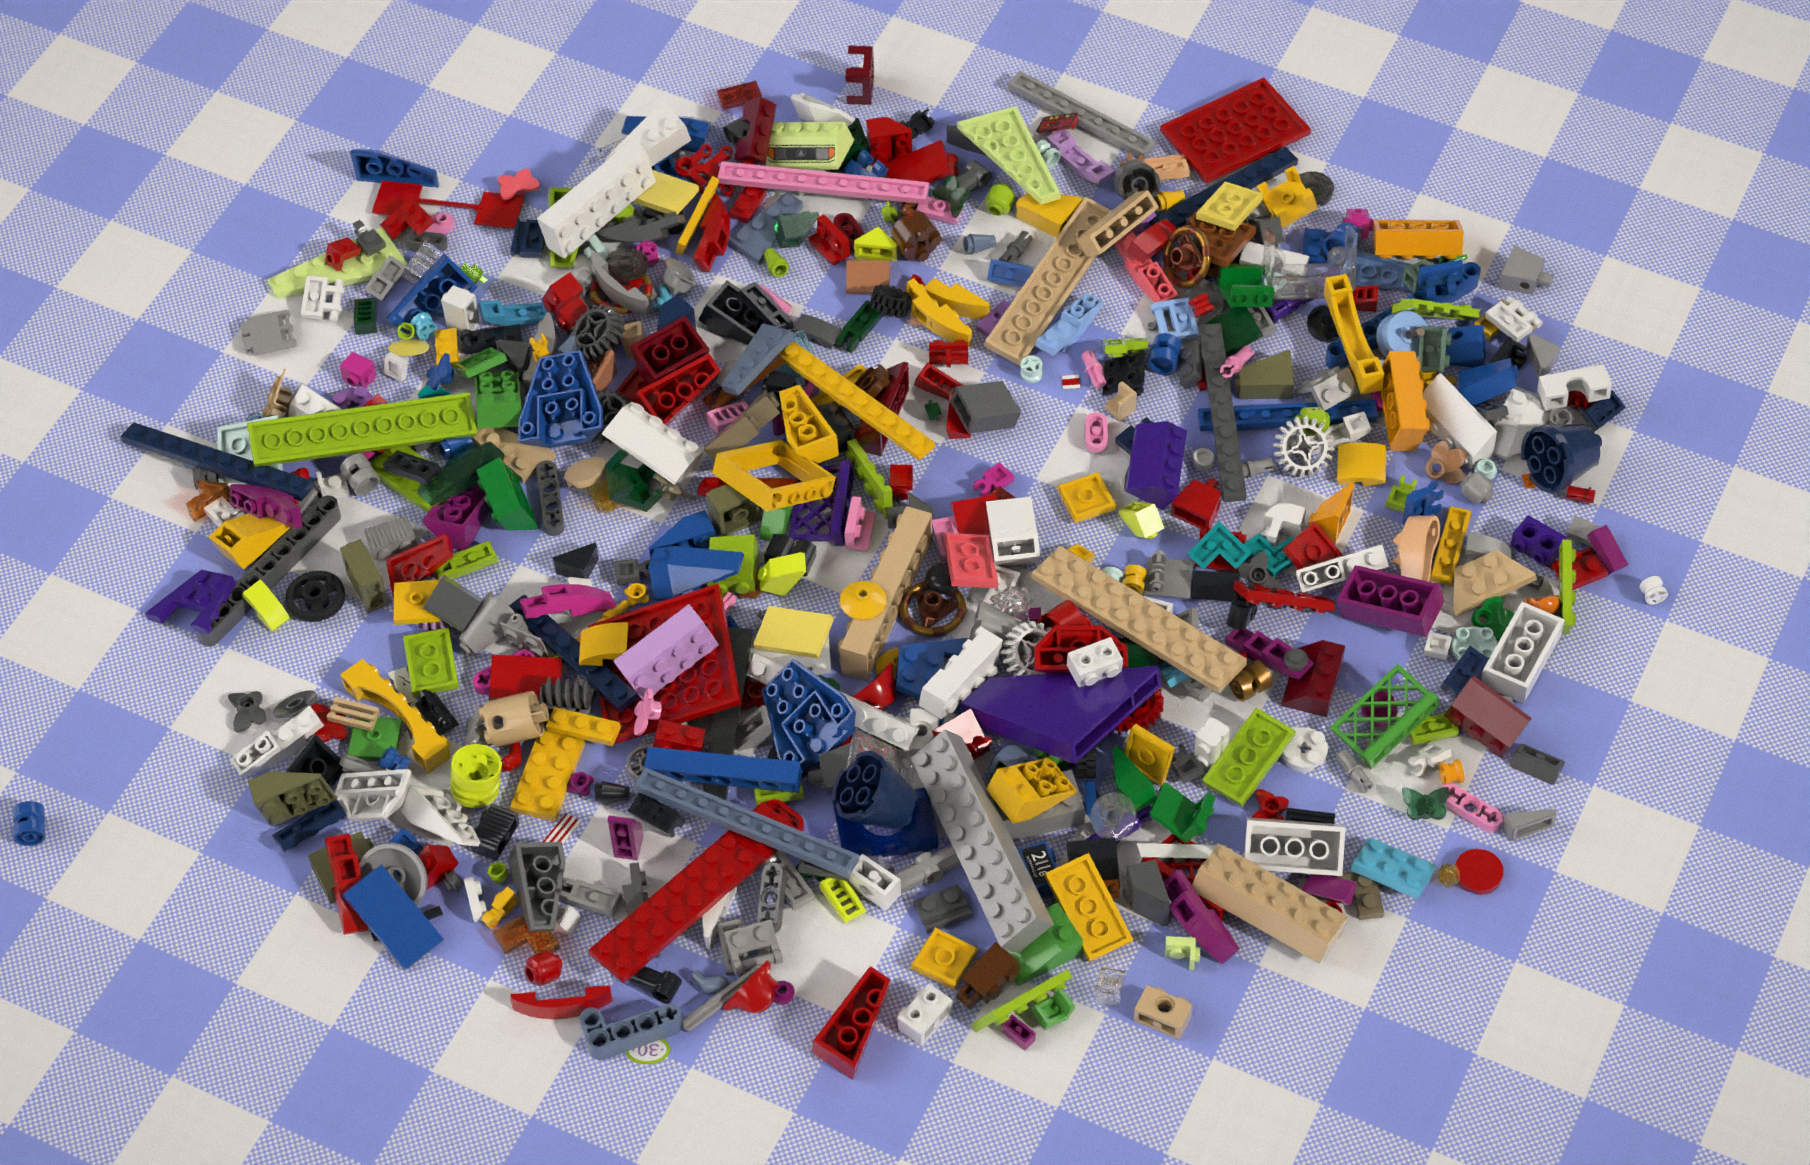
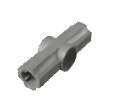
M950 845L934 854L931 852L922 853L914 860L913 864L892 874L901 880L902 894L922 883L929 885L937 882L945 872L960 866L961 863L953 846Z

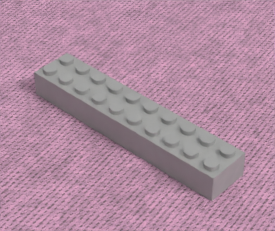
M944 729L913 755L911 760L1000 947L1019 953L1053 926L1054 923L991 795L986 790L987 787L962 736Z

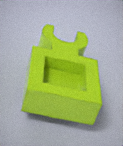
M1406 475L1400 477L1399 486L1393 485L1385 507L1404 513L1406 496L1416 489L1417 479L1415 478L1412 483H1405Z

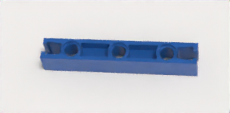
M648 747L644 769H651L681 782L800 793L803 775L801 762L655 747Z

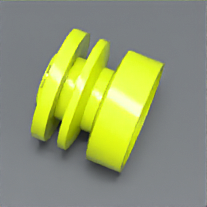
M481 744L466 745L456 751L451 762L450 792L457 803L465 807L481 808L495 801L499 795L502 762L498 753L494 749Z

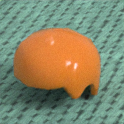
M1558 595L1540 598L1531 597L1530 599L1523 598L1524 603L1553 615L1558 612L1561 606Z

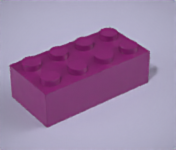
M1357 565L1354 566L1336 600L1343 618L1427 637L1445 602L1440 584Z

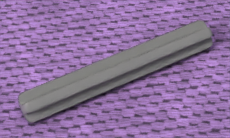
M755 966L749 969L682 1019L683 1029L686 1032L693 1030L721 1009L759 967Z

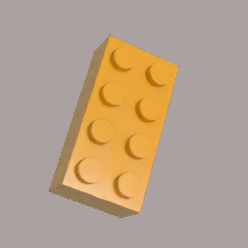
M1373 219L1372 246L1375 255H1379L1380 258H1391L1392 255H1400L1401 258L1409 259L1415 255L1426 259H1432L1435 256L1455 259L1457 256H1462L1464 230L1459 220Z
M1389 351L1382 365L1384 381L1381 391L1390 451H1416L1419 444L1423 442V437L1430 427L1429 418H1426L1425 413L1427 403L1422 395L1423 380L1419 376L1420 361L1417 360L1415 351Z

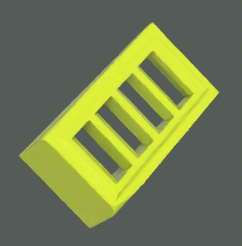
M827 878L820 882L819 888L845 924L866 913L865 907L847 879L845 881ZM839 884L840 888L835 891L831 890L832 887ZM844 891L846 895L837 899L836 895ZM847 899H850V900H851L850 903L846 904V905L843 906V907H842V905L840 904V903L846 901ZM853 906L857 908V910L848 915L845 912Z

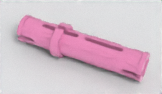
M1246 345L1237 354L1230 356L1220 368V373L1225 371L1222 376L1229 378L1233 374L1238 373L1243 365L1254 356V349L1250 352L1249 350L1252 347Z

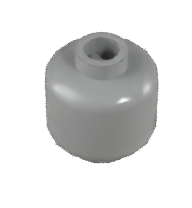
M1479 471L1474 474L1470 472L1460 484L1462 487L1461 494L1475 505L1482 501L1486 504L1494 494L1491 491L1494 486L1493 482Z

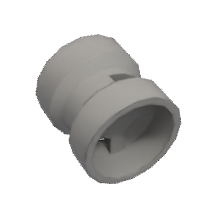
M1562 408L1554 409L1550 413L1548 425L1571 424L1572 415L1568 410Z

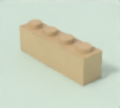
M1149 190L1136 192L1076 240L1086 257L1101 255L1159 207Z

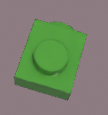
M1061 988L1056 991L1053 997L1034 1005L1030 1011L1042 1028L1046 1030L1066 1021L1075 1009V1005Z

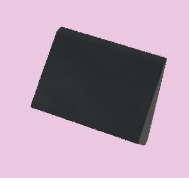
M313 734L286 769V772L319 773L330 788L344 771L342 770L343 767L339 764L341 758L316 734Z

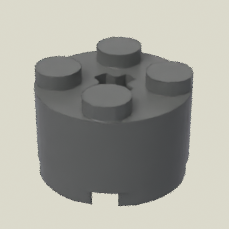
M1130 160L1116 169L1114 187L1117 194L1123 200H1126L1136 192L1149 190L1153 199L1159 193L1161 186L1159 175L1147 163L1140 160ZM1139 179L1140 182H1138V186L1135 187L1134 184L1136 183V180Z

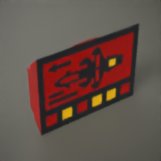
M1078 112L1043 117L1036 132L1041 134L1043 132L1074 129L1078 122Z

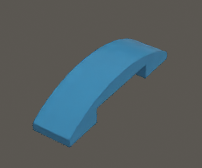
M500 300L479 301L483 320L503 326L520 324V326L535 325L540 320H543L546 312H548L542 300L541 303L503 306ZM548 312L551 313L553 320L556 319L552 312Z

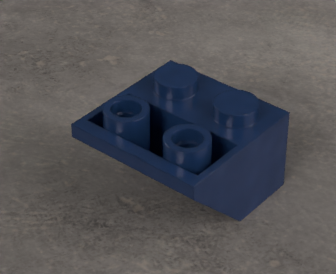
M678 294L660 306L657 331L683 316L687 317L696 330L694 308Z

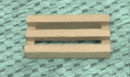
M337 697L334 698V704L331 705L330 713L327 715L328 721L373 731L380 714L378 707ZM336 713L348 715L356 719L361 718L369 720L370 723L336 715Z

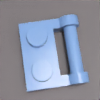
M1189 297L1155 302L1150 306L1152 314L1155 315L1160 334H1172L1179 338L1180 341L1198 338L1199 331L1192 307L1188 304V301H1190ZM1164 311L1169 312L1174 329L1173 332H1168L1163 315Z

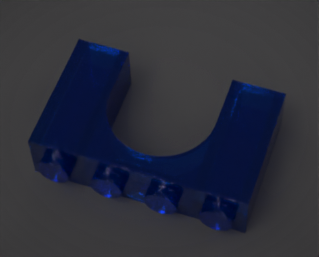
M914 789L918 792V799L911 814V822L897 833L886 836L873 834L863 824L850 822L837 814L836 804L833 803L834 819L840 847L858 854L859 857L863 854L869 859L875 860L888 856H904L912 852H928L937 849L938 834L931 801L926 789Z

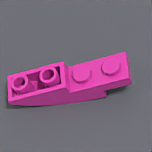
M578 584L541 587L542 595L520 599V608L526 619L538 618L541 615L550 613H561L564 610H568L572 617H580L588 613L604 612L616 607V603L609 592Z

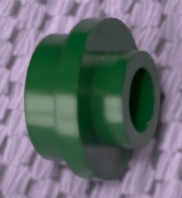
M929 400V403L924 405L930 421L940 420L939 415H942L938 402L933 403L932 400Z

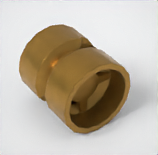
M1256 660L1245 666L1244 670L1242 669L1228 684L1235 697L1239 701L1244 702L1255 696L1256 692L1261 693L1272 686V679L1265 665Z

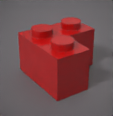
M571 272L551 284L542 298L545 309L548 312H552L558 326L563 330L565 329L567 333H570L572 331L571 327L576 325L575 320H579L581 317L580 313L585 314L588 308L580 298L583 288Z

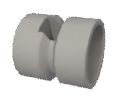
M362 453L349 456L340 465V471L345 479L349 481V485L356 495H366L372 492L380 483L379 476L371 468V464Z

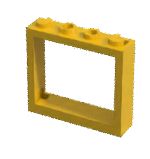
M783 440L717 453L712 471L714 475L766 512L831 497L836 478L812 460L796 454L793 448ZM778 464L802 482L772 489L747 471Z

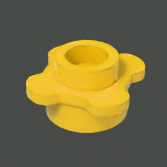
M634 583L624 590L630 606L649 601L645 585Z

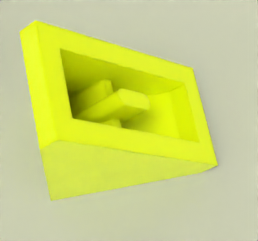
M878 226L854 240L855 258L891 259V261H897V244Z

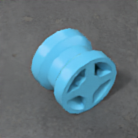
M426 312L417 314L411 320V325H413L417 336L422 340L432 338L435 335V330H438L437 325L432 321V317Z

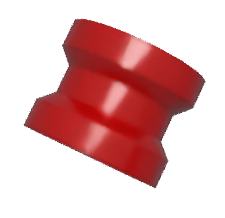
M1208 293L1201 294L1188 301L1189 306L1194 309L1193 314L1195 318L1201 317L1215 309L1208 300Z

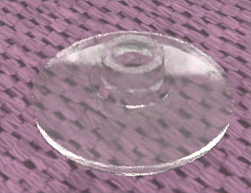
M1118 792L1102 795L1094 803L1091 810L1090 820L1092 828L1103 839L1115 838V840H1119L1127 836L1133 829L1136 821V809L1131 799ZM1109 811H1112L1113 816L1108 819L1107 815Z

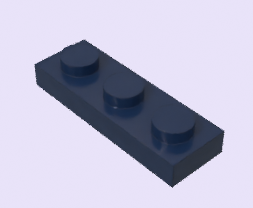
M334 800L325 806H320L273 834L272 838L285 852L295 848L298 843L306 838L315 836L328 825L337 823L346 813L343 807Z

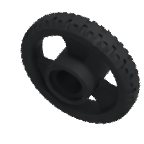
M316 570L296 577L288 586L285 599L290 613L299 620L321 622L338 613L345 602L346 594L342 581L336 575ZM337 592L335 601L327 608L329 604L327 594ZM303 598L310 612L299 609L295 605L294 600Z

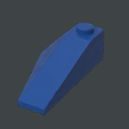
M626 116L621 134L629 135L647 116ZM678 116L685 124L691 138L690 142L679 149L696 153L706 143L712 122L695 117Z
M351 149L350 153L357 181L375 183L391 181L439 188L437 170L381 150Z
M443 254L387 316V319L398 328L401 323L411 324L413 317L422 312L430 314L431 317L444 312L441 303L442 297L452 286L466 289L470 293H473L478 286L447 255ZM401 327V329H400V331L403 332V333L406 332V331H408V330H405V329L402 328V327Z
M679 546L654 548L648 566L654 599L656 601L668 600L680 596L683 592L693 589V591L699 590L701 585L712 581L716 583L739 574L744 554L735 551Z

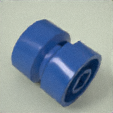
M1348 222L1340 223L1324 240L1323 250L1325 254L1335 261L1344 260L1361 241L1359 229Z
M1167 333L1159 334L1154 338L1152 351L1148 359V367L1153 372L1160 375H1169L1175 371L1182 347L1180 339Z
M25 801L13 807V839L19 845L34 846L45 840V808L42 804L35 801Z

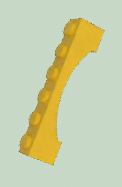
M1347 274L1325 278L1324 297L1361 394L1382 391L1384 371L1379 358L1374 356L1364 336L1354 303L1353 290Z
M361 659L340 674L344 688L357 701L365 699L375 702L389 709L399 718H402L415 741V744L411 746L414 759L428 774L451 758L449 741L443 735L439 736L436 733V729L431 722H425L416 707L413 706L411 708L407 704L408 702L401 692L396 693L393 690L391 682L387 678L383 679L373 664L369 665L364 659Z

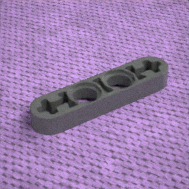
M545 460L537 466L543 525L548 535L557 536L564 531L565 527L556 464ZM545 470H549L550 478H546ZM547 486H553L555 487V490L552 492H545L544 488ZM549 504H556L557 508L554 510H548L546 509V506ZM551 518L556 520V526L552 527Z

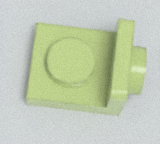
M1166 936L1165 957L1173 959L1189 958V970H1194L1195 962H1200V947H1195L1196 938Z

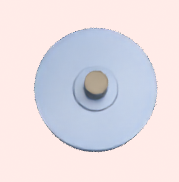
M1402 311L1385 317L1380 322L1376 333L1377 344L1382 354L1387 357L1389 351H1415L1417 358L1419 355L1420 336H1423L1425 333L1424 329L1420 326H1427L1425 320L1412 311Z

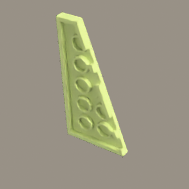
M1016 106L957 122V128L1039 204L1061 199V193Z
M381 227L375 231L385 241L386 248L370 257L361 249L359 256L343 261L341 271H336L326 263V253L273 276L267 279L279 299L303 294L307 276L328 277L329 285H335L336 279L343 280V286L368 282L375 272L379 271L389 255L409 267L404 275L410 274L411 268Z

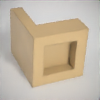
M641 321L624 325L626 331L622 334L624 339L621 342L627 358L633 357L630 346L647 337Z
M1122 381L1118 384V394L1105 403V409L1116 419L1122 421L1136 410L1137 393Z

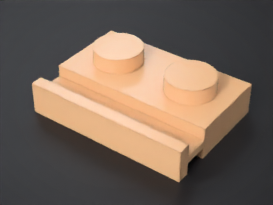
M1183 154L1143 159V162L1147 163L1158 173L1160 181L1190 177V169Z

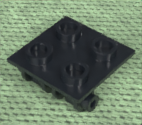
M1146 351L1105 360L1104 378L1106 385L1103 386V396L1117 393L1118 384L1122 381L1134 390L1137 396L1144 392Z

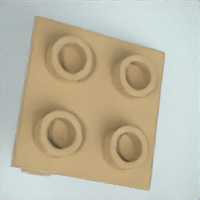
M283 369L281 376L276 375L267 398L268 402L262 414L264 418L275 415L285 418L289 401L292 397L290 388H281L286 369Z

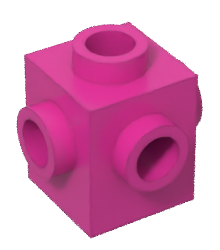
M1346 209V218H1342V223L1348 222L1355 225L1361 233V240L1369 239V231H1373V218H1369L1368 209Z

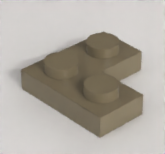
M1357 873L1342 874V876L1330 875L1357 882L1353 899H1355L1359 920L1384 917V909L1376 881Z

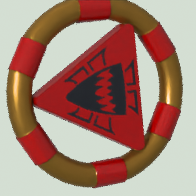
M617 265L608 268L610 276L617 273H629L638 277L613 278L627 291L633 287L639 289L644 283L643 294L650 300L653 286L649 276L644 271L629 265ZM597 281L591 283L590 296L596 306L603 304L612 307L620 315L633 313V311L620 306L616 302H614L616 306L614 307L602 301L598 295L599 284Z

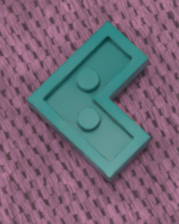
M1218 521L1187 555L1203 570L1218 554L1237 569L1252 552Z
M1260 533L1244 543L1252 552L1249 556L1251 559L1260 552L1264 551L1266 553L1268 575L1274 578L1294 565L1282 551L1294 539L1292 536L1276 547L1269 543Z

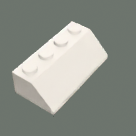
M1441 373L1438 374L1422 393L1423 399H1426L1427 403L1425 413L1426 418H1429L1430 421L1429 428L1434 435L1447 442L1449 450L1462 449L1466 451L1467 458L1463 465L1472 471L1480 460L1492 459L1497 431Z
M633 402L622 407L602 433L606 438L674 485L693 472L704 453L696 443L686 440L677 430L669 428L662 423L660 418L650 415L641 405Z

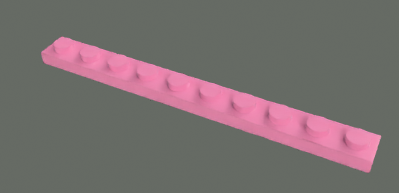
M721 162L718 174L720 184L926 204L929 192V182Z

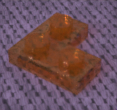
M524 915L493 931L494 938L505 954L525 943H528L534 954L544 950L554 953L560 949V945L551 931L529 932Z

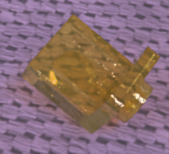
M607 479L587 488L598 513L604 511L607 514L617 509L616 505L619 503L609 498Z

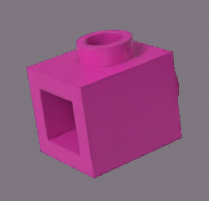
M351 352L339 366L342 379L353 387L362 386L366 388L369 383L375 380L376 370L374 362L355 352Z

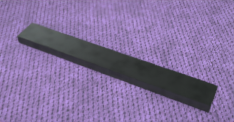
M729 627V636L742 703L753 632L752 629ZM741 705L715 713L709 753L734 755ZM704 784V792L727 801L729 786Z

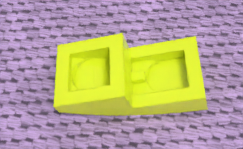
M261 579L243 592L242 597L255 609L257 617L271 632H274L290 619L281 603Z

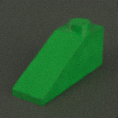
M1117 746L1114 747L1113 757L1118 791L1116 798L1122 808L1126 807L1131 814H1134L1154 803L1156 798L1154 787Z

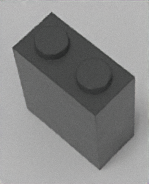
M1003 381L957 386L950 401L968 434L1015 428L1021 413L1019 406L1016 405Z

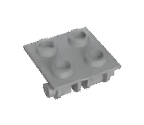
M1156 550L1152 557H1148L1144 595L1190 599L1193 561L1168 559L1163 550Z
M518 613L513 614L507 624L499 623L512 647L519 650L521 648L527 649L529 652H533L535 657L543 656L550 658L541 638L531 634L522 615Z

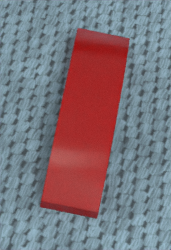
M610 985L585 987L586 996L537 1000L536 992L511 994L514 1011L541 1019L578 1017L587 1008L599 1010L613 1001Z

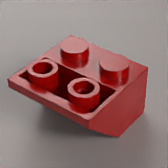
M889 117L866 120L867 141L870 147V155L874 158L871 166L878 160L886 163L912 152L911 128Z

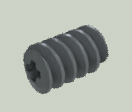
M548 677L546 683L542 684L540 703L544 702L546 704L547 702L549 707H553L557 703L559 708L564 707L566 703L568 709L573 708L575 704L579 710L583 706H585L586 710L589 709L591 689L588 680H585L583 686H580L579 680L576 679L573 686H571L568 678L564 685H561L560 678H557L555 684H552L551 677Z

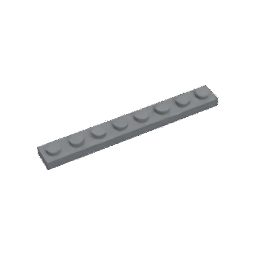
M1019 71L1008 82V89L1058 115L1078 112L1077 125L1128 152H1132V154L1138 157L1141 154L1143 159H1145L1156 147V141L1022 71Z

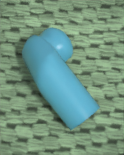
M665 284L658 286L657 291L660 298H656L657 302L653 301V307L658 312H660V306L672 298Z

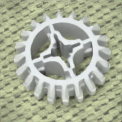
M1304 416L1302 423L1298 417H1295L1294 426L1292 422L1287 421L1288 430L1284 427L1279 428L1284 433L1283 436L1275 435V438L1281 441L1280 444L1273 443V447H1280V451L1274 452V456H1282L1277 463L1283 464L1286 462L1283 467L1284 471L1292 467L1291 475L1294 476L1297 470H1299V477H1304L1305 470H1307L1308 476L1311 477L1313 476V468L1317 473H1320L1321 469L1318 465L1328 466L1323 460L1324 458L1332 459V456L1327 454V450L1334 451V447L1327 446V443L1333 442L1334 439H1326L1325 436L1330 433V430L1321 431L1324 423H1320L1316 427L1317 419L1313 418L1310 424H1308V417ZM1303 428L1314 431L1318 435L1319 440L1309 441L1303 432ZM1296 431L1295 444L1286 448L1289 436ZM1302 440L1306 444H1314L1306 449L1305 454L1304 451L1296 449L1299 448ZM1321 446L1318 458L1311 463V452L1313 449ZM1298 453L1304 461V466L1293 463L1288 454Z
M1034 621L1028 624L1024 622L1019 627H1013L1012 632L1006 635L1008 640L1002 643L1007 648L1001 651V654L1007 657L1002 663L1009 664L1006 671H1014L1013 676L1046 674L1032 671L1027 667L1034 664V657H1032L1030 649H1033L1034 652V646L1052 628L1044 629L1043 623H1039L1036 626ZM1025 635L1036 637L1037 640L1031 643L1022 638Z

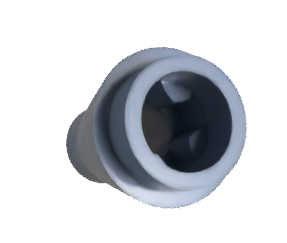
M968 234V236L963 238V247L966 253L973 255L996 247V238L994 235Z

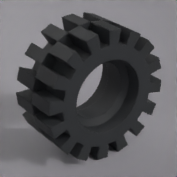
M880 284L874 287L870 306L876 309L877 312H882L883 315L888 314L890 317L894 315L896 318H899L900 316L904 317L907 315L912 298L906 291L902 292L900 288L896 289L895 286L889 287V285L883 286Z
M1096 745L1077 762V778H1096Z

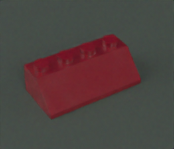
M905 361L887 369L889 372L888 379L891 380V383L887 389L881 390L875 398L898 416L909 392L908 362ZM860 418V427L855 428L854 439L857 440L865 453L882 456L888 438Z

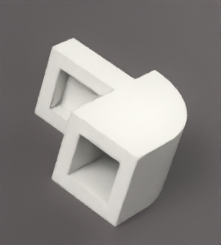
M1282 503L1271 507L1266 512L1264 518V538L1276 547L1281 534L1292 537L1298 536L1305 521L1306 507L1289 503Z

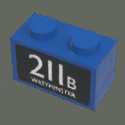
M1046 840L1018 848V852L1040 897L1045 898L1054 895L1044 877L1045 873L1057 868L1053 848H1048Z

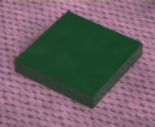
M1232 307L1205 323H1221L1226 357L1237 352L1243 346L1249 345L1263 337L1261 330L1247 307Z

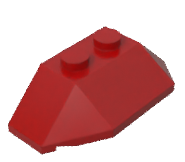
M1055 625L1034 646L1035 671L1046 674L1070 672L1067 667L1069 652L1109 637L1112 638L1123 658L1122 668H1128V649L1123 642L1121 643L1102 625Z

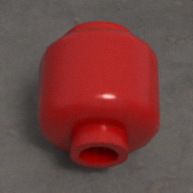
M544 950L528 958L524 967L525 975L532 984L544 986L559 979L563 963L559 955L554 954L552 951Z

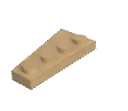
M502 427L477 428V436L471 437L472 442L494 460L500 457L522 483L537 473V466L540 462L545 460L553 461L556 458V453L550 449L519 443L517 434Z

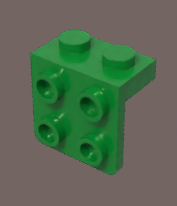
M1164 783L1161 785L1152 805L1150 816L1187 843L1196 835H1202L1208 826L1206 821L1214 811L1212 806L1216 797L1208 792L1196 803H1193L1171 785Z

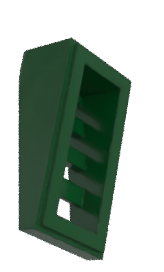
M376 297L354 299V329L356 335L377 333Z

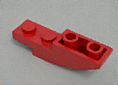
M718 194L713 195L700 227L704 234L693 257L694 262L702 273L710 272L716 256H724L729 240L730 217L727 207Z
M350 833L326 837L325 845L335 887L333 890L343 934L368 931V926L343 897L347 890L362 880L357 853H354Z

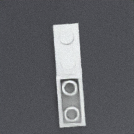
M1378 545L1311 565L1295 572L1301 592L1303 593L1348 579L1355 565L1375 570L1389 567L1383 545Z
M308 706L271 734L269 731H266L230 758V761L241 777L255 774L276 765L301 750L308 742L306 739L322 728L324 724L312 707Z

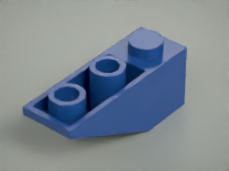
M706 510L684 516L649 547L650 560L654 548L669 546L709 547L710 537H715V531Z

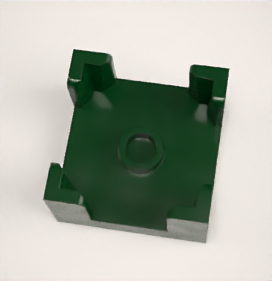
M619 450L605 464L609 498L612 501L647 512L662 498L661 489L658 488L651 495L649 491L648 480L656 472L644 463L638 469L622 464L621 462L628 456V452Z

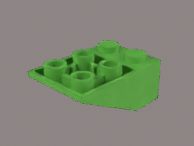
M507 370L502 373L481 372L475 375L477 428L518 427L521 415L519 373Z

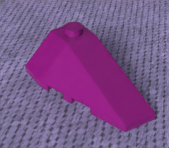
M478 479L462 488V493L455 497L451 495L446 498L447 502L443 505L436 504L423 518V524L436 537L447 534L450 537L452 548L456 550H465L469 547L490 508L484 499V496L487 494L480 488L477 482Z

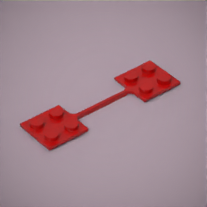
M382 181L372 213L391 215L412 197L419 205L428 204L476 210L477 215L474 225L515 229L525 196L515 195L508 200H504L501 198L500 193L483 192L481 202L476 205L421 199L420 194L423 185Z

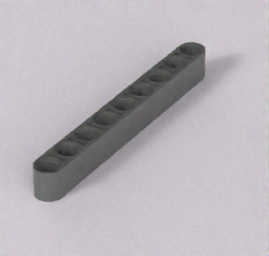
M327 495L320 498L302 516V527L297 529L291 527L236 582L227 602L221 604L218 610L220 613L218 619H213L211 632L209 634L197 632L200 643L203 646L211 647L216 645L253 608L242 597L244 591L260 579L271 590L339 522L341 513L338 501L334 496Z

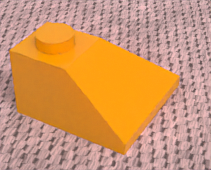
M1352 482L1320 504L1316 513H1311L1308 521V526L1315 521L1334 544H1336L1351 512L1355 483Z

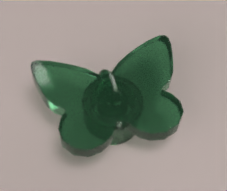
M1403 787L1402 796L1404 802L1408 805L1407 816L1412 820H1419L1421 818L1443 819L1446 816V808L1443 805L1448 800L1449 788L1442 787L1431 792L1429 795H1422L1413 789Z

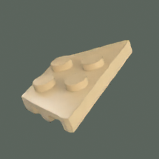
M1494 550L1455 568L1453 600L1455 617L1483 605L1484 601L1488 598L1503 596L1536 581V574L1498 550Z

